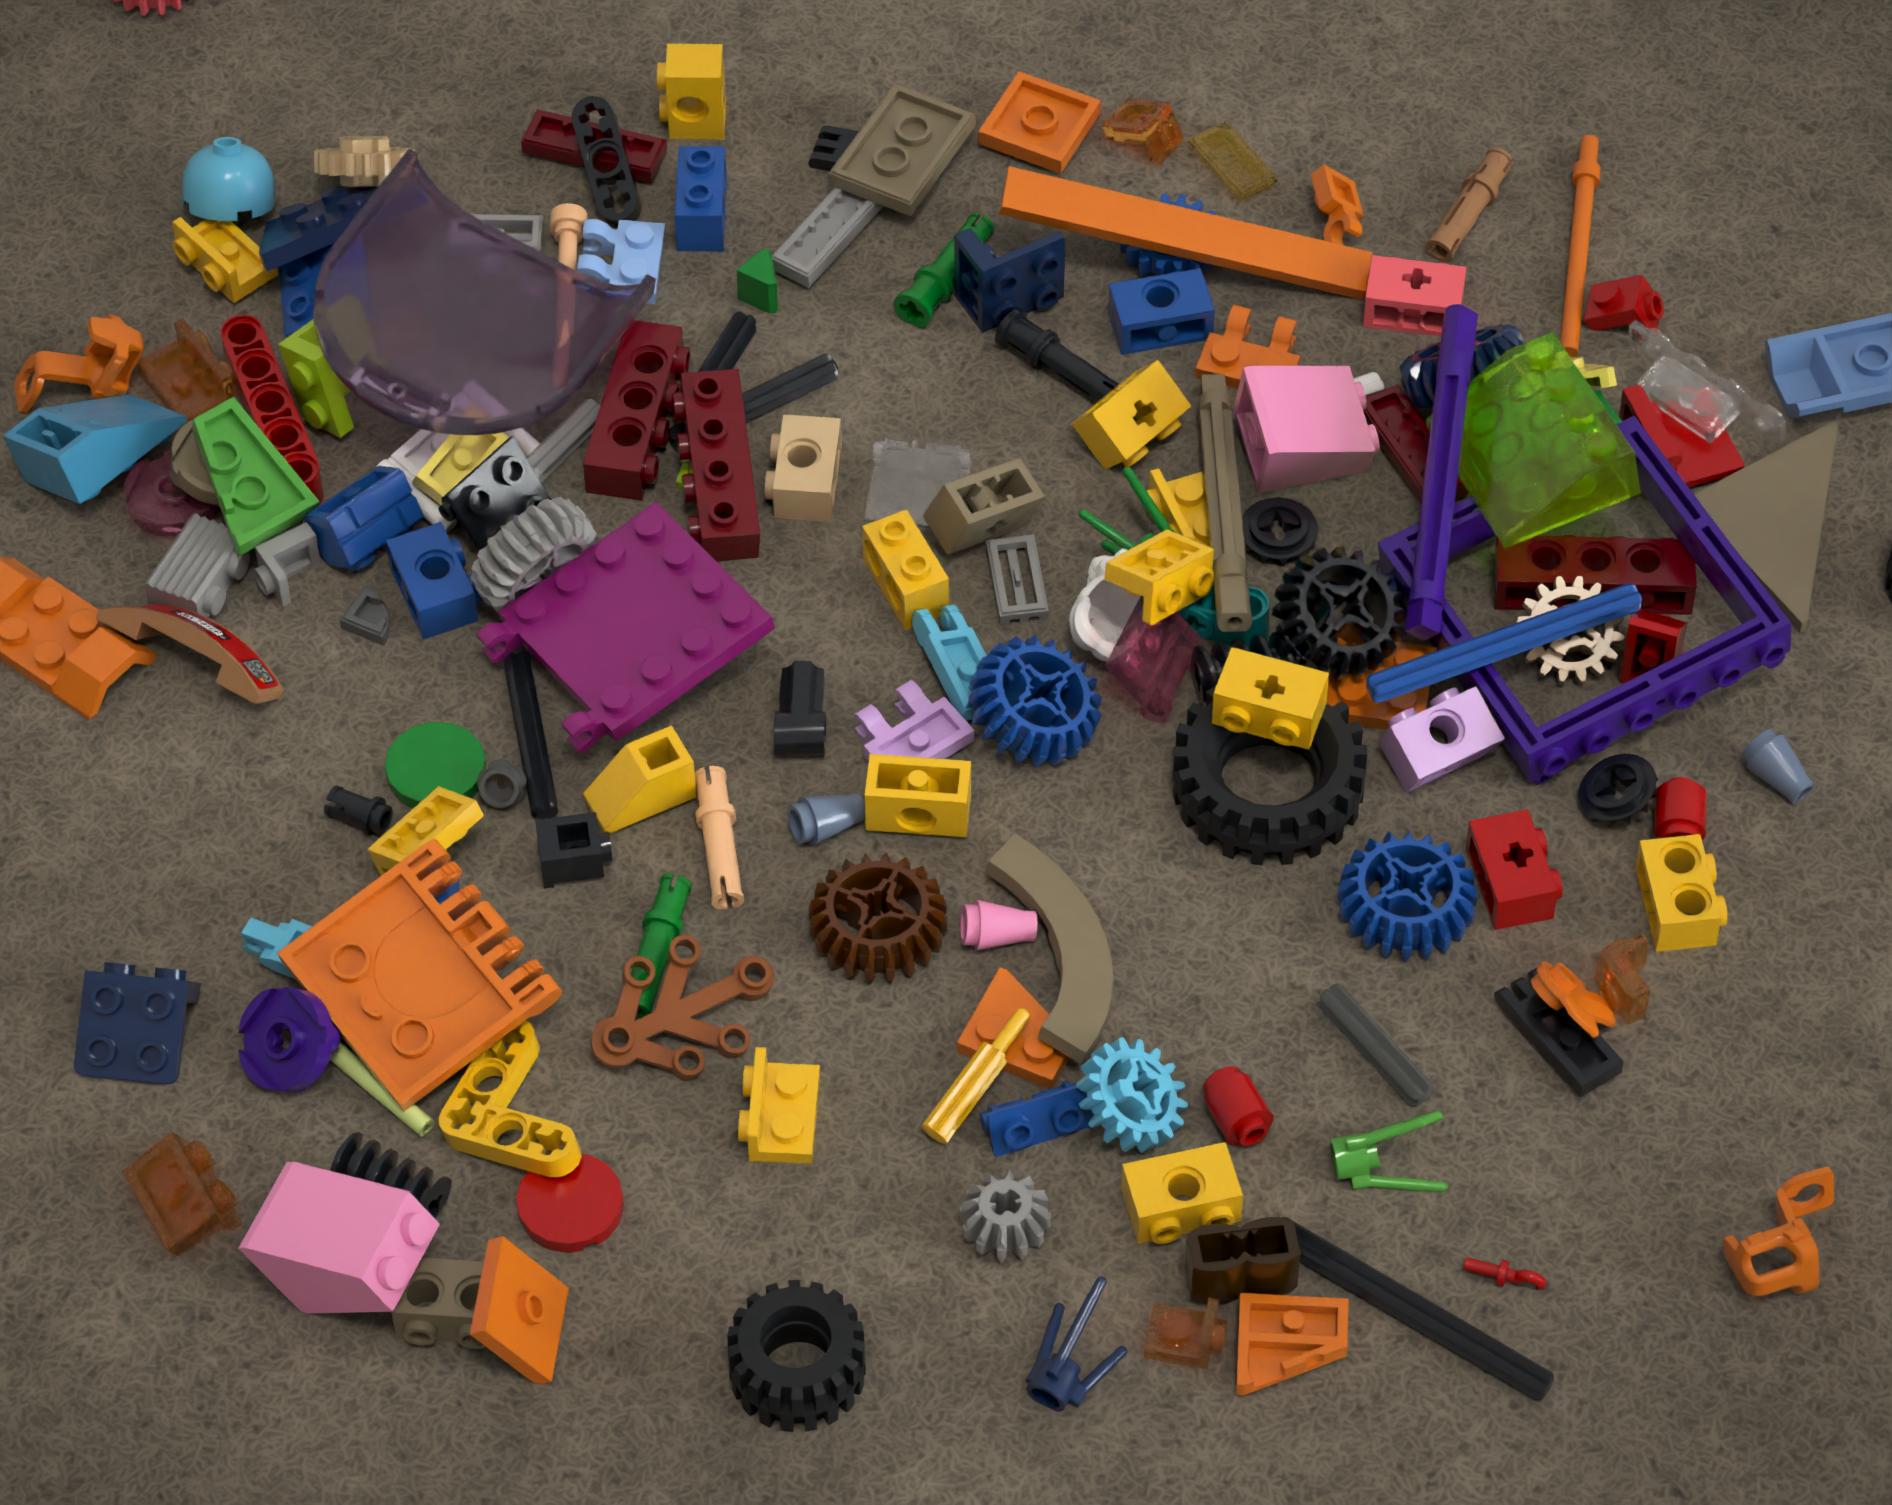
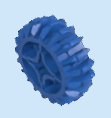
M1036 635L1027 638L1025 643L1018 636H1015L1006 645L1000 642L994 646L986 657L984 656L976 666L977 670L970 679L968 687L972 693L968 697L967 706L976 710L973 714L972 724L986 727L983 731L982 741L995 739L999 743L997 754L1006 750L1013 752L1015 764L1023 761L1027 756L1034 768L1042 765L1045 760L1054 767L1056 764L1061 763L1064 757L1070 759L1076 756L1082 746H1086L1094 736L1093 732L1099 724L1102 715L1098 711V708L1101 706L1102 696L1093 692L1096 688L1097 679L1084 676L1087 662L1075 664L1071 660L1072 649L1063 653L1057 651L1054 639L1041 646Z
M1408 830L1403 839L1397 840L1388 831L1383 838V844L1369 838L1364 851L1355 849L1350 857V864H1345V867L1342 869L1341 885L1338 886L1337 894L1342 922H1349L1351 937L1364 935L1363 943L1366 950L1380 943L1382 944L1381 952L1384 958L1391 954L1393 949L1401 950V955L1406 962L1411 956L1412 950H1418L1427 961L1428 957L1432 954V946L1446 953L1450 947L1451 940L1460 942L1465 934V927H1470V923L1473 922L1474 906L1477 904L1478 896L1476 886H1474L1475 877L1473 870L1465 868L1466 862L1463 854L1451 855L1449 842L1439 846L1433 845L1430 833L1421 841L1413 839L1414 837L1410 830ZM1379 880L1383 884V888L1380 889L1378 896L1371 898L1367 890L1374 882ZM1443 891L1448 900L1436 910L1432 905V901L1435 900L1437 893Z

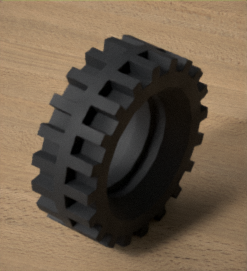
M1216 686L1206 691L1205 708L1193 702L1187 709V725L1179 723L1176 731L1172 781L1175 805H1182L1181 820L1186 827L1194 824L1199 826V841L1208 846L1216 839L1223 843V856L1234 859L1239 850L1252 854L1251 864L1263 866L1264 855H1279L1281 865L1293 864L1294 852L1305 850L1311 859L1321 854L1322 840L1327 839L1336 845L1343 839L1345 823L1351 826L1355 824L1358 818L1359 803H1363L1367 764V745H1362L1363 729L1359 721L1348 724L1349 707L1343 701L1333 707L1326 703L1309 750L1293 745H1281L1271 739L1245 732H1232L1225 727L1212 724L1213 693ZM1259 745L1281 746L1302 755L1311 764L1316 776V783L1309 793L1297 801L1277 806L1254 804L1236 796L1225 785L1222 778V769L1229 758L1242 749Z

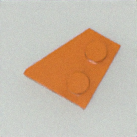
M1000 967L957 1042V1052L972 1058L983 1042H988L990 1045L993 1043L1018 1008H1024L1030 1013L1031 1018L1004 1053L1006 1055L1005 1059L1008 1062L1002 1070L1052 1089L1070 1057L1038 1039L1041 1026L1050 1014L1007 969Z
M1240 1293L1236 1395L1245 1396L1347 1357L1349 1299Z

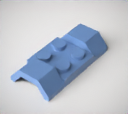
M1892 313L1766 340L1765 349L1769 378L1788 417H1799L1841 408L1842 413L1892 403Z

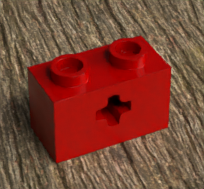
M1529 810L1470 820L1466 851L1494 930L1554 919L1556 900L1562 898L1563 895L1562 882L1556 868L1550 869L1546 860L1548 847L1544 831L1541 827H1534Z

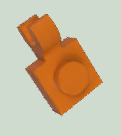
M1323 164L1310 174L1316 194L1314 201L1318 209L1329 217L1324 228L1323 237L1325 241L1344 245L1342 237L1345 231L1357 238L1362 235V225L1359 221L1364 216L1355 181Z

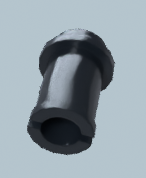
M338 785L334 786L327 795L326 800L336 804L335 806L325 804V815L361 827L363 834L372 836L374 833L381 835L388 829L391 823L393 809L391 806L386 805L384 798L376 796L370 799L345 790Z

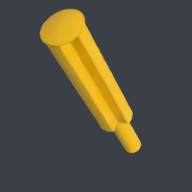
M1018 1008L991 1045L988 1042L982 1043L921 1125L923 1131L933 1140L947 1145L1008 1061L1005 1059L1006 1055L1004 1053L1031 1018L1030 1013L1026 1009Z

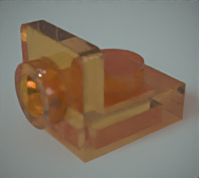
M1127 98L1102 124L1108 140L1142 144L1149 162L1154 165H1161L1184 139L1169 102Z
M1208 1298L1205 1312L1154 1303L1144 1348V1358L1208 1370L1212 1351L1220 1353L1223 1351L1227 1330V1320L1218 1319L1219 1300Z

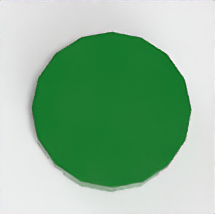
M429 722L410 728L396 738L387 751L385 761V773L390 788L402 804L411 808L417 806L438 786L466 797L474 798L479 791L477 785L479 773L487 768L480 741L469 730L453 723Z

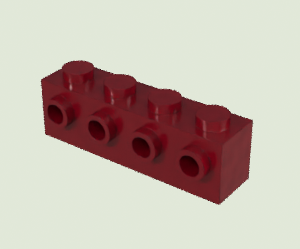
M739 369L681 373L680 392H672V411L674 421H683L684 433H677V451L679 462H688L689 474H682L684 504L693 503L694 516H687L688 534L717 562L758 558L760 527Z

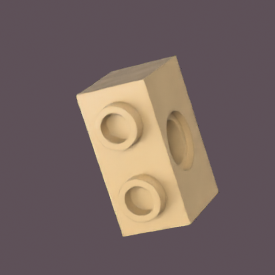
M783 414L781 433H772L770 462H775L776 468L775 471H767L765 478V500H773L774 518L832 522L842 450L841 418Z

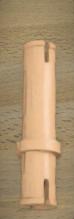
M709 766L710 783V780L708 781L706 778V771L703 767L695 772V784L699 800V808L695 815L698 827L703 830L712 895L711 904L718 910L728 909L727 891L728 896H731L733 908L740 907L744 902L732 827L736 822V813L734 806L729 803L726 784L727 776L724 768Z

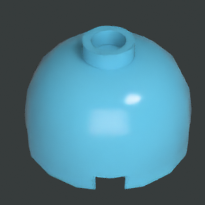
M221 137L215 139L213 144L207 145L193 154L183 171L181 184L182 204L185 206L188 203L189 213L194 216L216 221H238L237 212L252 210V218L271 211L276 203L273 172L266 158L251 146L241 144V140L237 138Z

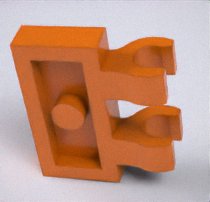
M1233 305L1228 316L1224 336L1209 333L1195 368V378L1201 379L1202 374H1225L1226 386L1238 389L1243 367L1300 366L1301 356L1291 353L1296 341V336L1293 333L1297 326V321L1279 316L1273 329L1270 346L1265 347L1246 342L1251 329V324H1248L1252 309Z

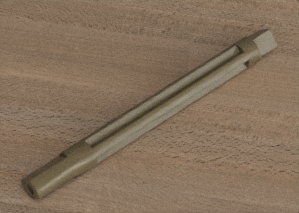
M1202 374L1201 396L1198 400L1210 547L1214 549L1213 571L1217 624L1222 632L1247 631L1252 624L1232 403L1230 395L1226 390L1225 374Z

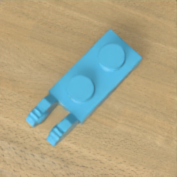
M954 604L943 606L940 609V626H942L944 632L940 631L929 610L921 609L914 611V614H912L913 630L920 646H923L949 700L966 721L973 720V714L976 710L967 706L968 697L972 693L968 689L969 682L976 672V666L980 660L987 656L973 628L968 627L959 609Z

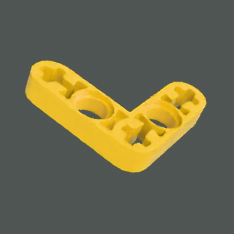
M524 1021L472 1060L441 1110L438 1118L439 1127L448 1145L456 1151L543 1176L557 1178L572 1172L579 1165L582 1157L581 1148L572 1129L562 1123L507 1108L540 1052L539 1041L529 1021ZM506 1044H510L508 1050H506ZM497 1076L502 1078L501 1084L492 1091L481 1092L477 1090L480 1082L488 1077ZM472 1118L474 1122L472 1124H468ZM457 1124L462 1125L459 1129L455 1127ZM516 1129L523 1132L521 1138L511 1145H499L497 1143L498 1138L508 1130ZM561 1145L564 1146L563 1150L559 1149ZM545 1150L552 1151V1152H551L550 1155H547L546 1152H545Z

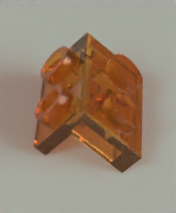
M181 319L174 323L177 340L139 359L137 368L140 376L166 408L185 415L187 422L234 397L233 387L237 385V380L230 365L225 360L218 361L215 358L210 343L203 332L200 330L194 332L187 322Z

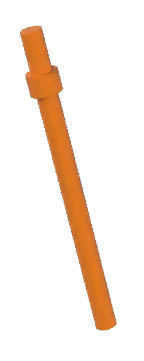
M1585 135L1581 138L1579 161L1574 164L1572 185L1576 190L1559 347L1560 356L1576 357L1578 355L1594 190L1600 184L1601 166L1597 163L1599 139L1594 135Z

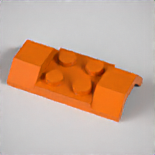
M0 556V660L88 720L98 713L107 688L134 663L150 665L158 658L157 653L139 641L96 619L99 609L48 576L44 579L15 558Z

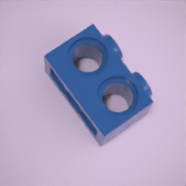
M679 146L675 201L677 251L724 252L727 199L725 146Z

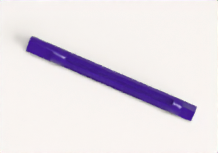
M1461 304L1450 305L1444 311L1419 528L1405 632L1423 641L1440 634L1467 395L1478 314Z

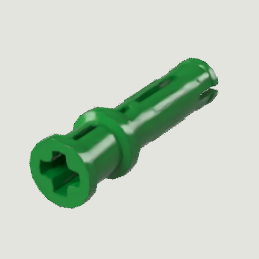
M975 212L969 215L967 221L957 233L971 228L981 242L985 243L994 234L995 227L992 221L985 215L975 226L976 221L980 218V213ZM954 237L931 265L922 266L917 270L911 287L907 291L899 293L894 299V310L904 322L918 328H925L932 321L933 311L939 303H945L952 296L954 288Z

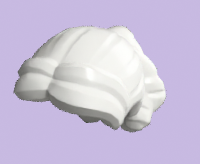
M1124 548L1115 553L1114 556L1103 555L1092 559L1088 570L1087 586L1077 596L1069 617L1070 631L1075 644L1085 651H1091L1094 657L1105 662L1118 661L1136 652L1148 625L1142 621L1144 597L1129 594L1124 588L1105 580L1106 562L1128 551Z

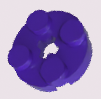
M291 987L271 988L258 994L245 1009L240 1020L238 1032L245 1034L243 1042L245 1051L238 1050L240 1063L247 1076L262 1088L294 1093L304 1091L321 1076L330 1060L331 1053L337 1049L340 1042L339 1030L331 1022V1016L322 1000L308 990ZM283 1029L290 1030V1046L288 1049L282 1050L280 1047L283 1045L284 1039L281 1032Z

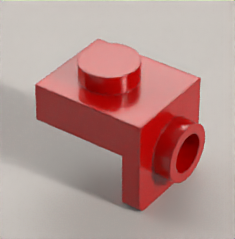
M1643 274L1591 285L1584 321L1589 329L1594 331L1634 323L1644 339H1653L1656 337L1659 319L1663 317V302L1659 293L1652 290Z

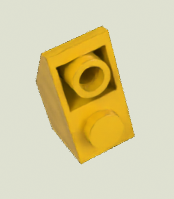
M669 726L626 744L584 791V801L591 813L596 812L597 822L603 832L609 831V834L697 798L694 761L674 728Z

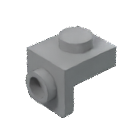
M305 522L291 530H284L274 538L255 546L258 567L253 569V574L264 595L267 596L273 593L282 607L290 604L291 597L288 578L320 563L317 537L309 524Z

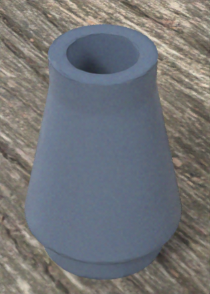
M1768 729L1753 739L1742 752L1741 756L1747 761L1746 769L1784 795L1792 804L1807 796L1815 787V783L1808 777L1784 734L1778 736L1772 729Z
M857 792L848 795L799 797L797 803L789 805L787 809V819L791 834L798 844L809 842L811 846H815L854 824L864 822L865 803L863 798Z

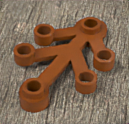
M679 935L672 940L667 952V958L670 963L655 1011L635 1021L642 991L651 985L655 976V967L646 957H632L627 961L622 972L624 986L615 1014L612 1017L601 1020L595 1026L590 1039L591 1050L596 1059L608 1067L623 1068L638 1060L672 1071L681 1080H693L701 1074L705 1065V1057L700 1049L695 1046L686 1045L675 1051L648 1041V1039L665 1032L717 1049L727 1058L742 1056L750 1044V1034L744 1026L733 1023L721 1028L693 1018L735 997L745 1001H756L766 996L774 981V972L771 965L763 958L757 956L745 957L735 965L730 976L680 999L689 969L696 964L701 948L694 937ZM686 946L692 951L693 957L682 959L677 956L675 948ZM634 967H640L645 970L648 977L643 981L635 980L631 977L629 970ZM750 968L757 969L762 974L763 979L759 982H752L746 977L745 971ZM613 1033L621 1034L625 1037L627 1044L623 1047H615L609 1042L608 1036ZM730 1034L736 1035L741 1039L743 1045L739 1048H731L726 1044L725 1036ZM689 1056L696 1061L697 1068L686 1070L680 1065L679 1059Z

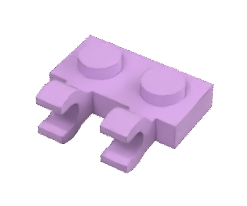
M913 680L895 689L896 695L901 699L895 703V708L906 719L895 727L891 728L872 704L855 713V718L861 725L854 728V732L865 743L863 757L868 762L870 754L946 759L974 742V729L945 697H942L932 704Z

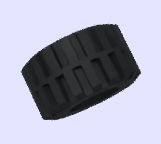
M788 1280L789 1287L779 1289L778 1284L774 1283L766 1286V1295L762 1297L756 1292L746 1299L747 1309L739 1307L733 1316L734 1326H729L727 1335L730 1380H732V1391L736 1400L742 1399L743 1409L750 1416L759 1410L760 1423L771 1427L774 1420L781 1421L782 1431L794 1432V1423H804L805 1432L817 1430V1420L824 1418L827 1425L837 1421L838 1408L840 1407L845 1412H848L855 1405L854 1394L861 1395L864 1387V1375H866L864 1329L862 1321H858L857 1311L851 1303L844 1305L843 1295L833 1289L830 1293L826 1294L821 1283L812 1281L808 1288L801 1287L800 1280ZM793 1342L809 1343L825 1352V1355L817 1362L801 1368L784 1367L768 1358L777 1348Z

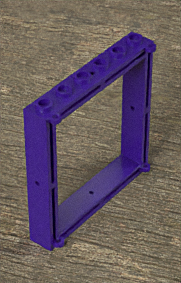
M1635 416L1454 504L1453 520H1457L1452 522L1448 559L1618 474L1629 473L1675 536L1694 558L1696 564L1741 622V625L1539 727H1536L1492 663L1455 676L1465 691L1475 686L1477 687L1505 738L1501 743L1529 783L1534 781L1536 785L1551 780L1553 775L1563 770L1568 763L1588 753L1595 754L1604 750L1613 740L1631 731L1638 732L1646 729L1655 719L1675 709L1681 710L1691 706L1700 696L1718 687L1725 688L1733 685L1742 675L1762 665L1767 666L1769 669L1777 667L1785 659V654L1791 651V622ZM1616 440L1615 442H1613V443H1611V444H1609V445H1607V446H1605V447L1602 448V446H1604V445H1606V444H1608V443H1610V442ZM1584 455V457H1582V458H1580V459H1578V460H1576V461H1574V462H1572V463H1570V464H1568V465H1566V466H1564V467H1562V468L1559 469V467H1561V466H1563V465H1565V464H1567V463H1569V462H1571V461H1573V460H1575V459H1577V458H1579V457H1581V456ZM1539 477H1542V478H1540V479H1538V480H1536V481H1534V482H1532V483H1530V484H1528V485H1526V486L1520 488L1521 486H1523V485H1525V484H1527V483H1529V482H1531V481H1533V480H1535V479H1537V478H1539ZM1499 498L1498 500H1496V501H1494V502H1492V503H1490V504H1488V505H1486V506H1483V507H1481V508H1479V509H1477V510L1474 511V509H1476V508H1478V507H1480V506H1482V505H1484V504H1486V503H1488V502H1490V501H1492V500H1494V499ZM1419 522L1378 542L1380 571L1384 574H1394L1397 591L1403 592L1401 601L1407 609L1412 584ZM1445 597L1440 634L1429 638L1432 645L1437 647V651L1473 638Z

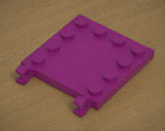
M654 502L500 610L498 613L502 623H489L482 627L476 635L485 645L482 648L483 653L493 664L504 660L515 648L522 644L584 708L586 712H575L561 723L562 727L570 735L566 738L567 742L580 754L590 749L605 734H608L617 742L775 629L772 616L657 502Z

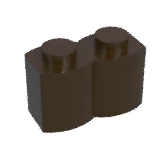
M1266 1217L1248 1222L1242 1227L1228 1224H1211L1196 1228L1186 1234L1185 1273L1190 1298L1194 1302L1203 1304L1225 1303L1240 1297V1293L1283 1295L1298 1286L1300 1249L1293 1220L1280 1217Z

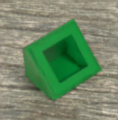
M769 248L761 249L736 270L738 300L771 314L778 311L777 282L772 253L769 252Z

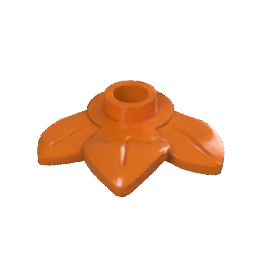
M1543 961L1537 966L1538 973L1531 979V984L1538 995L1550 1007L1557 1011L1565 1007L1573 1020L1593 1038L1599 1035L1597 1023L1606 1025L1610 1029L1615 1026V1016L1604 998L1595 992L1586 990L1585 983L1565 965L1558 962L1553 966L1551 963Z

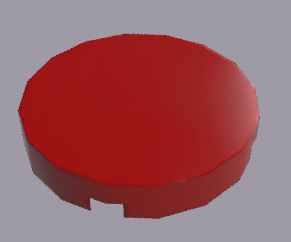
M581 1154L582 1157L579 1165L565 1176L555 1178L528 1172L520 1182L516 1203L520 1222L530 1239L548 1250L565 1253L583 1251L584 1246H589L594 1242L598 1245L608 1239L620 1224L624 1208L619 1178L608 1164L591 1155Z

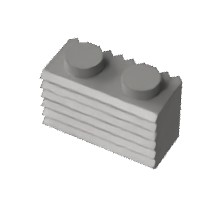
M197 513L192 514L144 584L148 603L167 604L185 608L207 618L210 617V614L217 615L224 606L226 591L234 579L240 580L246 574L250 564V554L246 552L239 557L237 556L228 528L222 522L218 524L214 519L209 521L205 516L200 517Z

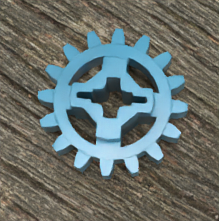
M1124 1037L1118 1038L1110 1045L1105 1043L1091 1054L1089 1060L1081 1065L1080 1069L1086 1076L1076 1083V1088L1087 1093V1098L1081 1101L1079 1106L1081 1109L1092 1110L1094 1117L1088 1123L1091 1128L1102 1125L1106 1129L1103 1138L1106 1143L1118 1137L1120 1138L1122 1151L1127 1152L1136 1145L1141 1153H1145L1154 1146L1159 1147L1174 1136V1131L1183 1126L1184 1120L1178 1114L1188 1108V1103L1178 1098L1177 1093L1185 1087V1084L1182 1081L1172 1080L1170 1074L1176 1068L1173 1063L1163 1066L1159 1062L1160 1049L1155 1048L1148 1054L1144 1052L1143 1040L1137 1039L1128 1046Z

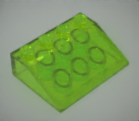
M1553 332L1507 350L1470 382L1458 477L1504 549L1641 494L1634 450ZM1432 415L1425 420L1429 431L1431 430Z

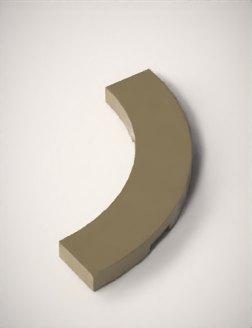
M1014 833L989 860L985 873L1016 895L1030 911H1036V914L1041 917L1049 931L1047 937L1054 951L1061 978L1056 1004L1049 1017L1041 1026L1038 1039L1082 1065L1098 1041L1112 1000L1114 977L1107 937L1098 916L1074 881L1048 856Z

